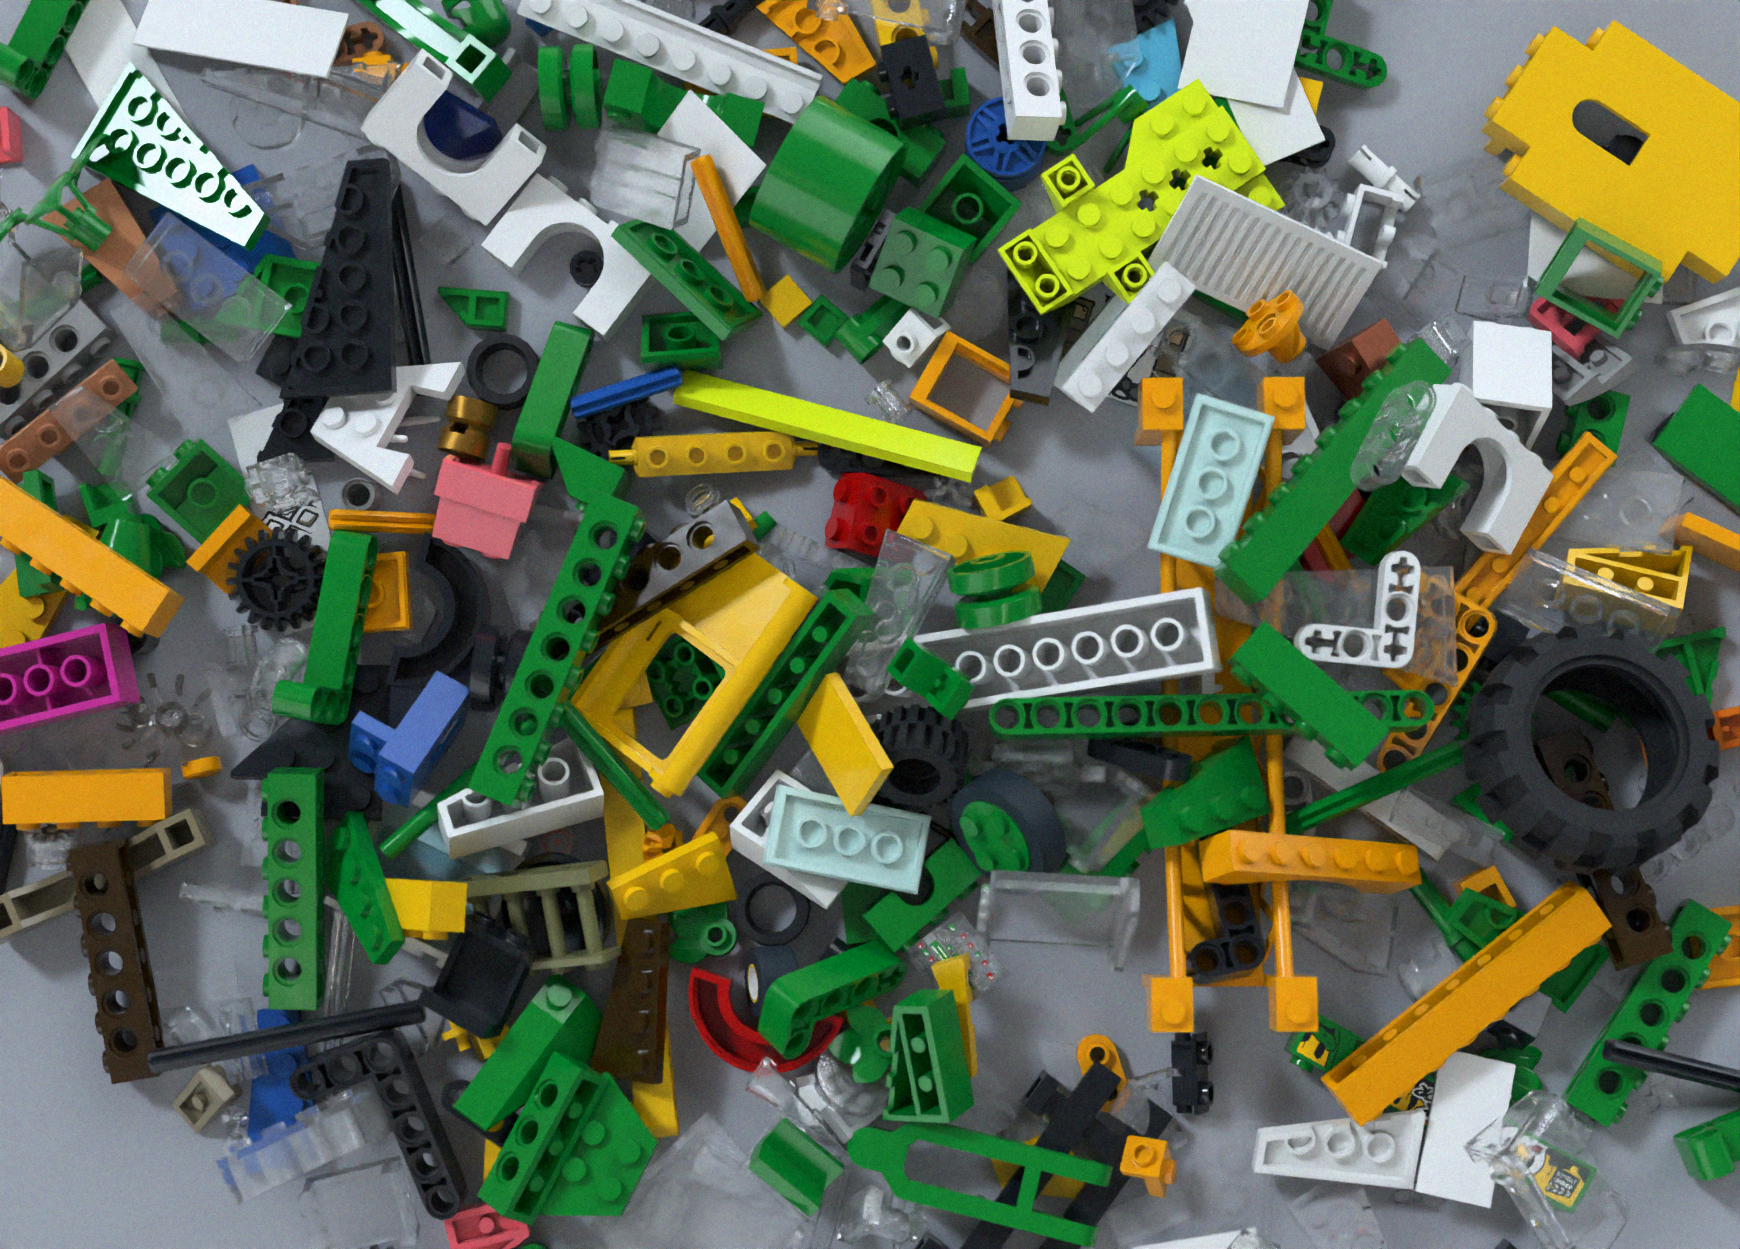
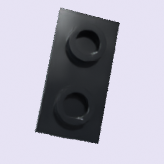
M1190 1032L1174 1033L1175 1040H1171L1172 1069H1186V1076L1172 1077V1105H1176L1177 1113H1193L1192 1106H1194V1115L1209 1112V1105H1212L1214 1101V1086L1212 1081H1208V1065H1211L1213 1060L1212 1043L1207 1041V1032L1192 1034V1040Z

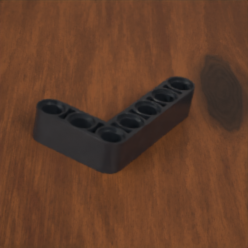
M393 1028L373 1032L307 1058L294 1070L289 1082L291 1091L296 1097L305 1101L315 1100L372 1079L426 1211L430 1216L438 1220L450 1219L457 1213L467 1198V1183L407 1038L401 1031ZM378 1043L389 1045L393 1050L394 1056L391 1058L383 1056L378 1050ZM342 1057H349L354 1060L357 1071L347 1070L342 1064ZM309 1070L316 1073L320 1079V1085L310 1083L306 1078L305 1072ZM393 1080H401L406 1083L409 1093L402 1094L396 1091L393 1086ZM413 1116L420 1119L424 1125V1130L412 1128L408 1122V1117ZM429 1153L436 1156L439 1166L434 1167L427 1164L423 1154ZM438 1190L450 1192L455 1202L443 1201L438 1194Z

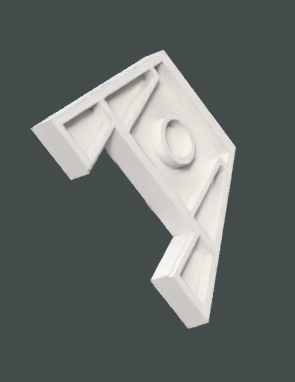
M461 362L396 367L397 393L330 397L310 432L317 442L398 495L414 466V461L410 454L386 449L388 443L416 394L450 400L466 370Z

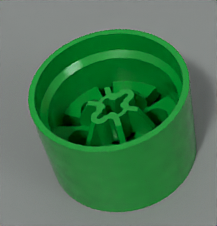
M820 95L816 97L802 112L776 153L756 195L750 214V226L835 275L839 274L855 256L882 212L905 163L909 148L908 143L825 96Z

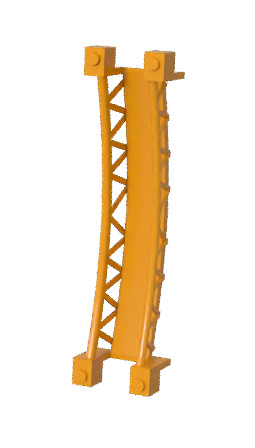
M1263 377L1257 385V411L1275 416V420L1265 448V469L1260 463L1257 472L1264 488L1253 510L1251 491L1236 541L1245 533L1242 529L1244 523L1257 511L1261 512L1263 507L1265 509L1270 502L1266 499L1267 496L1277 485L1282 483V445H1291L1305 430L1304 377ZM1142 378L1138 385V427L1134 433V446H1161V502L1184 434L1183 378ZM1160 552V594L1202 587L1210 592L1220 663L1223 664L1222 672L1215 673V684L1223 685V690L1214 692V694L1252 693V684L1246 687L1236 680L1230 673L1233 667L1227 663L1251 635V604L1245 605L1212 573L1213 568ZM1280 579L1263 600V605L1259 601L1252 603V606L1262 622L1265 620L1281 634ZM1178 679L1161 681V695H1178ZM1210 706L1200 708L1199 715L1203 722L1210 725L1219 722V714L1216 709ZM1242 706L1240 708L1241 718L1245 722L1253 724L1252 706ZM1171 707L1161 708L1162 723L1170 726L1176 725L1179 722L1178 713ZM1250 735L1261 778L1266 785L1265 792L1271 809V813H1268V833L1286 834L1282 735H1265L1266 769L1257 759L1264 735H1256L1254 744L1253 735ZM1238 736L1162 737V747L1190 755L1193 763L1201 760L1212 750L1211 747L1217 741ZM1163 779V789L1173 781ZM1264 815L1232 826L1234 830L1266 833L1260 826ZM1194 840L1181 845L1165 847L1170 974H1142V987L1147 988V1030L1151 1032H1194L1193 987L1264 986L1269 988V1029L1276 1032H1318L1317 977L1294 974L1288 881H1271L1272 906L1263 896L1268 881L1259 882V884L1258 882L1248 883L1260 932V908L1273 923L1264 944L1265 956L1258 968L1247 977L1208 985H1198L1193 983L1192 977L1187 976L1186 957L1196 944L1217 939L1194 850ZM1220 883L1221 885H1224V886L1233 885V884ZM1224 910L1225 917L1230 923L1234 925L1243 923V917L1238 910ZM1274 945L1276 974H1263V964L1267 962ZM1244 947L1234 949V954L1238 961L1244 964L1253 962V956L1248 949ZM1198 955L1195 957V963L1200 970L1205 972L1214 970V963L1208 956Z

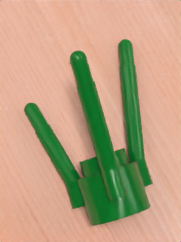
M1130 84L1123 90L1121 88L1118 89L1110 98L1074 121L1075 126L1079 127L1110 108V111L1068 146L1069 151L1076 150L1116 116L1124 125L1131 120V125L1103 168L1105 173H1109L1130 142L1134 120L1144 114L1143 112L1150 107L1149 104Z

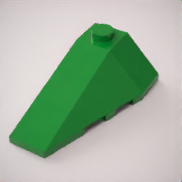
M552 974L529 1002L457 1100L453 1109L486 1132L525 1106L553 1051L588 1064L593 1058L603 1015L585 992L560 974Z

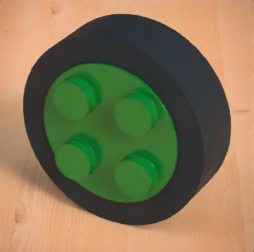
M990 769L982 773L954 796L950 814L955 836L972 864L997 885L1013 891L1029 890L1057 869L1065 858L1066 838L1061 821L1052 806L1055 803L1053 795L1048 791L1042 793L1021 775L1006 769Z

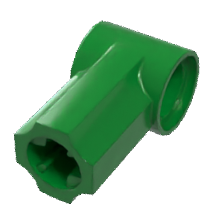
M883 295L864 313H857L848 319L837 330L834 337L861 365L883 347L884 343L882 341L911 307L887 295Z

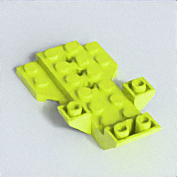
M1198 78L1134 120L1124 170L1094 189L1095 184L1074 153L1042 173L1040 177L1056 214L1031 230L1029 228L997 249V252L1040 315H1044L1072 302L1101 282L1129 305L1155 273L1143 254L1156 246L1193 182L1194 176L1197 174L1276 212L1282 210L1285 203L1265 176V166L1223 105L1221 107L1216 105ZM1205 155L1213 156L1217 159L1216 169H1213L1211 165L1206 168L1202 164ZM1173 176L1182 177L1186 181L1184 190H1181L1179 186L1176 189L1170 186ZM1141 197L1153 200V211L1149 212L1147 207L1143 210L1138 207Z

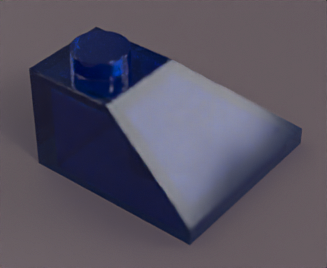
M447 90L442 93L424 115V127L431 143L441 153L456 160L491 152L503 139L494 118Z

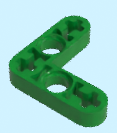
M1309 0L1316 5L1318 15L1314 21H1309L1305 18L1300 41L1302 40L1303 48L1311 51L1318 50L1316 54L1307 52L1299 55L1300 49L1298 48L1293 66L1359 90H1367L1382 84L1387 76V66L1380 55L1324 35L1333 0ZM1330 49L1336 50L1341 55L1342 64L1338 70L1330 68L1327 63V54ZM1369 64L1368 70L1373 72V77L1366 79L1367 73L1359 69L1351 70L1352 66L1361 67Z

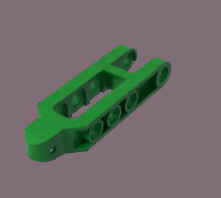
M907 1122L894 1131L876 1126H866L857 1129L852 1134L853 1137L848 1141L847 1151L852 1162L859 1167L881 1172L896 1198L1082 1246L1095 1247L1099 1226L1073 1222L1065 1219L1064 1216L1034 1209L1033 1204L1041 1171L1109 1187L1113 1169L1111 1165L948 1123ZM917 1140H922L1024 1166L1025 1170L1016 1206L995 1202L979 1194L974 1196L947 1189L944 1185L938 1184L936 1186L908 1179L903 1169L909 1145Z

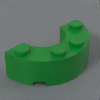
M615 58L603 100V107L608 113L607 118L609 120L624 124L641 132V139L651 143L688 91L662 81L654 74L653 69ZM729 92L724 95L714 96L695 93L750 149L754 147L765 103Z

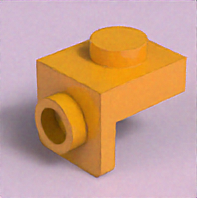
M1129 1135L1126 1140L1120 1171L1122 1175L1143 1178L1149 1196L1165 1198L1168 1184L1173 1185L1176 1179L1177 1161L1172 1159L1167 1141Z

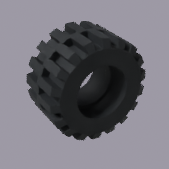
M911 704L910 708H905L903 705L894 708V712L886 711L881 714V719H876L873 723L872 731L894 768L877 794L882 798H890V802L896 805L902 803L906 804L908 808L922 806L923 809L932 808V804L939 806L947 803V798L953 799L959 789L963 788L966 774L969 743L967 732L962 730L963 725L958 720H950L943 716L932 706L922 708L920 704Z

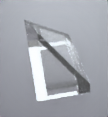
M403 976L378 992L386 1006L418 1000L423 987L428 986ZM425 1007V1022L397 1028L407 1038L415 1060L420 1059L441 1045V1034L444 1031L446 1018Z

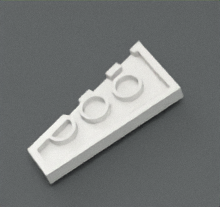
M1423 1109L1383 1113L1379 1118L1366 1123L1362 1127L1351 1118L1258 1128L1252 1168L1256 1173L1413 1190L1426 1115Z

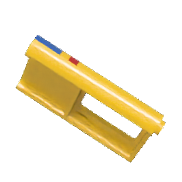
M714 534L707 537L704 542V549L712 545ZM753 553L612 641L570 702L600 736L648 772V775L654 779L650 784L653 789L669 799L673 793L681 797L820 599L759 555ZM681 555L673 559L671 570L679 565ZM673 633H677L722 666L725 670V676L666 759L661 760L618 727L613 721V716L668 637Z

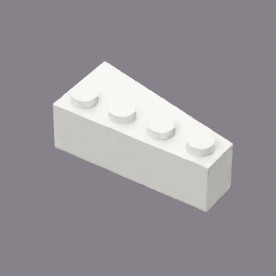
M567 735V739L552 746L546 763L543 766L538 765L532 779L536 781L534 793L528 803H522L520 809L508 806L468 788L438 803L439 828L450 860L603 817L604 793L593 763ZM515 762L505 768L509 774L515 773L521 767V763L517 765Z

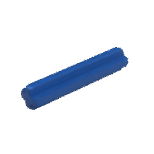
M671 365L571 397L569 404L575 419H582L681 387L683 379L677 365Z

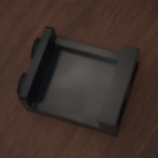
M473 911V914H465L464 932L458 933L435 986L423 987L417 1002L480 1039H486L501 1035L539 949L528 944V937L512 929H506L505 931L494 925L496 920L492 916L480 911Z

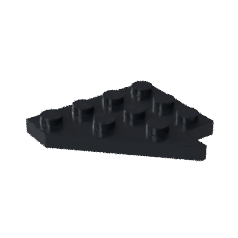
M357 664L349 710L342 725L290 718L233 768L230 777L234 780H263L276 767L324 768V820H342L348 811L363 812L365 821H382L383 799L373 790L375 774L372 772L364 773L358 770L347 758L351 723L359 711L388 726L391 686L386 685L385 682L390 665ZM263 800L261 804L262 818L268 817V802H263ZM285 801V813L290 818L299 819L301 812L298 805L291 801Z

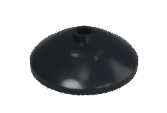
M545 852L524 860L514 870L580 863L582 861L560 852ZM598 880L595 882V888L592 889L603 946L610 929L611 909L606 890L602 882ZM571 886L560 887L557 897L567 951L586 949L576 892L571 891ZM536 890L525 891L526 895L522 899L531 946L539 949L537 954L551 953L541 896L536 895ZM566 899L570 902L572 910L566 907ZM502 900L501 912L505 929H512L507 901Z

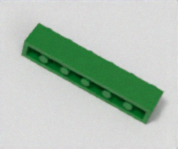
M848 588L828 590L697 773V776L721 799L744 794L798 721L825 675L834 672L876 613Z

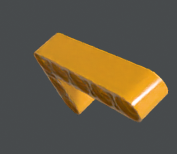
M1408 568L1396 571L1398 573V586H1389L1390 592L1400 591V576L1407 574ZM1420 572L1417 613L1447 629L1451 634L1417 690L1427 694V689L1432 683H1440L1446 688L1448 696L1442 705L1434 704V714L1430 721L1426 723L1427 731L1423 738H1414L1408 732L1390 733L1376 759L1377 768L1380 773L1390 769L1386 758L1391 750L1403 753L1406 762L1423 755L1498 629L1497 620L1493 613L1423 572ZM1441 594L1448 595L1454 603L1453 611L1447 617L1438 616L1433 609L1435 598ZM1395 598L1398 602L1405 605L1402 600H1400L1399 598ZM1476 614L1483 615L1489 622L1488 632L1482 637H1475L1468 630V621ZM1453 649H1461L1468 656L1467 667L1462 671L1451 669L1447 663V656ZM1409 702L1404 710L1406 717L1409 719L1416 716L1420 717L1419 707Z

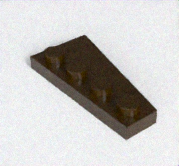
M639 918L628 919L621 946L622 954L618 957L590 1065L593 1070L601 1075L605 1071L613 1074L615 1079L653 1085L663 1083L670 922Z

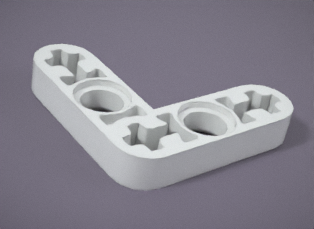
M1397 551L1385 555L1381 560L1373 629L1307 624L1299 628L1295 633L1294 646L1312 661L1384 668H1399L1406 665L1412 658L1421 572L1417 557L1407 551ZM1401 558L1402 565L1408 567V573L1400 576L1399 587H1407V593L1402 591L1388 592L1389 586H1398V573L1392 572L1391 567L1392 564H1398ZM1393 598L1402 600L1406 607L1405 615L1399 621L1389 618L1386 611L1388 602ZM1385 626L1391 628L1404 627L1403 633H1395L1394 645L1401 647L1400 655H1394L1391 661L1390 654L1384 653V646L1392 643L1393 632H1385ZM1314 631H1316V638L1334 640L1333 648L1316 647L1313 654L1312 647L1305 645L1306 637H1312ZM1351 634L1357 635L1363 642L1362 652L1355 658L1349 657L1343 648L1344 640Z

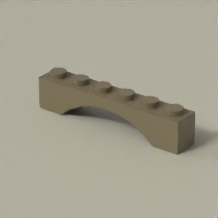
M189 808L152 825L128 840L135 882L141 881L218 845L203 809ZM67 869L0 895V944L13 940L74 911L73 899L76 895L74 880H71L67 874ZM97 873L94 878L95 886L100 891L107 892V879Z

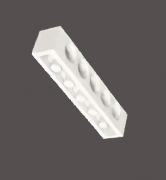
M992 0L1008 140L1054 141L1059 125H1064L1066 120L1065 101H1060L1059 96L1062 88V72L1056 69L1055 65L1058 56L1057 38H1052L1051 33L1054 25L1053 7H1048L1047 0Z

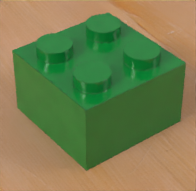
M908 206L892 219L868 287L938 319L952 307L977 237Z

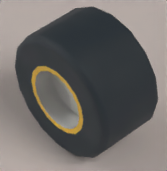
M789 945L750 948L746 955L745 990L750 1011L755 1018H760L765 995L770 985L779 977L798 970L795 954Z

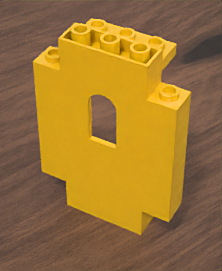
M1615 20L1603 30L1597 27L1585 45L1556 26H1553L1544 36L1537 33L1524 52L1530 56L1522 67L1517 64L1505 80L1504 85L1508 86L1509 89L1502 99L1496 96L1483 114V116L1488 118V121L1481 131L1490 137L1484 150L1494 157H1497L1506 148L1514 152L1501 172L1506 178L1499 188L1566 233L1570 231L1577 218L1581 217L1662 262L1661 276L1665 278L1662 285L1669 281L1679 263L1712 284L1727 277L1740 257V103ZM1584 101L1596 102L1648 136L1630 165L1607 152L1575 129L1572 114L1577 104ZM1589 240L1585 243L1586 246L1639 280L1644 270Z

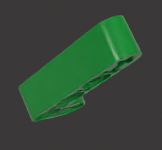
M31 0L8 46L0 42V85L29 99H36L44 90L90 0Z
M555 321L513 435L511 452L514 470L550 480L554 478L558 462L551 441L554 435L561 438L571 410L569 400L571 397L576 396L594 342V330Z
M874 940L783 975L776 979L766 992L758 1032L785 1059H794L804 1052L809 1045L816 1021L894 990L905 979L908 966L879 940Z
M1740 1108L1681 1131L1673 1136L1690 1177L1701 1181H1709L1735 1171L1734 1162L1740 1160Z

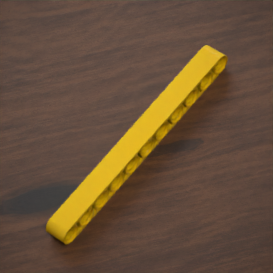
M634 707L618 709L613 716L614 723L639 742ZM601 736L643 784L642 767ZM599 771L600 785L604 793L603 814L611 880L644 864L643 843L648 832V825ZM613 904L617 946H622L628 920H621ZM657 914L639 917V919L658 921ZM667 1005L663 1083L653 1085L631 1081L634 1106L640 1113V1117L645 1125L650 1127L656 1138L679 1136V1118Z

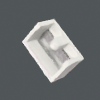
M1360 183L1354 191V195L1349 193L1346 195L1341 211V216L1347 217L1344 231L1337 230L1334 239L1382 261L1383 267L1375 276L1379 278L1387 268L1388 262L1384 261L1387 248L1392 243L1396 227H1393L1397 210L1404 203L1406 195Z

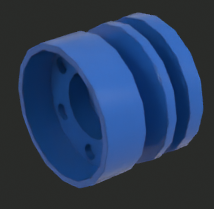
M997 97L986 101L973 112L967 125L965 154L1011 193L1025 188L1037 177L1043 164L1047 141L1013 140L1011 145L1006 141L999 143L1000 135L1003 134L1006 139H1008L1003 97Z

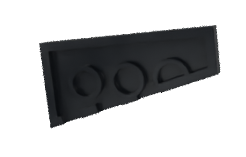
M1007 267L1010 398L1048 406L1076 299L1053 311L1040 315Z

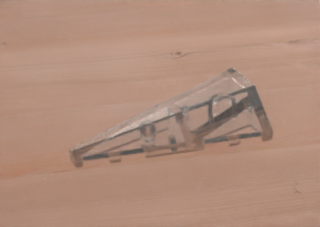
M387 61V64L381 65L353 62V66H332L328 78L304 74L298 75L297 73L275 69H250L247 66H236V70L217 71L207 67L204 68L200 80L208 87L372 143L367 138L366 133L360 129L368 113L400 76L401 66L396 61Z

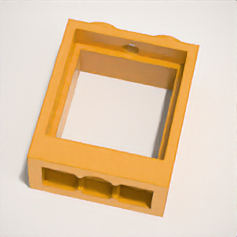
M947 330L911 392L909 404L983 446L990 448L994 439L1001 443L1012 423L1006 420L1012 407L1020 409L1024 401L1010 398L1009 391L987 431H984L929 400L955 354L1010 384L1008 363Z

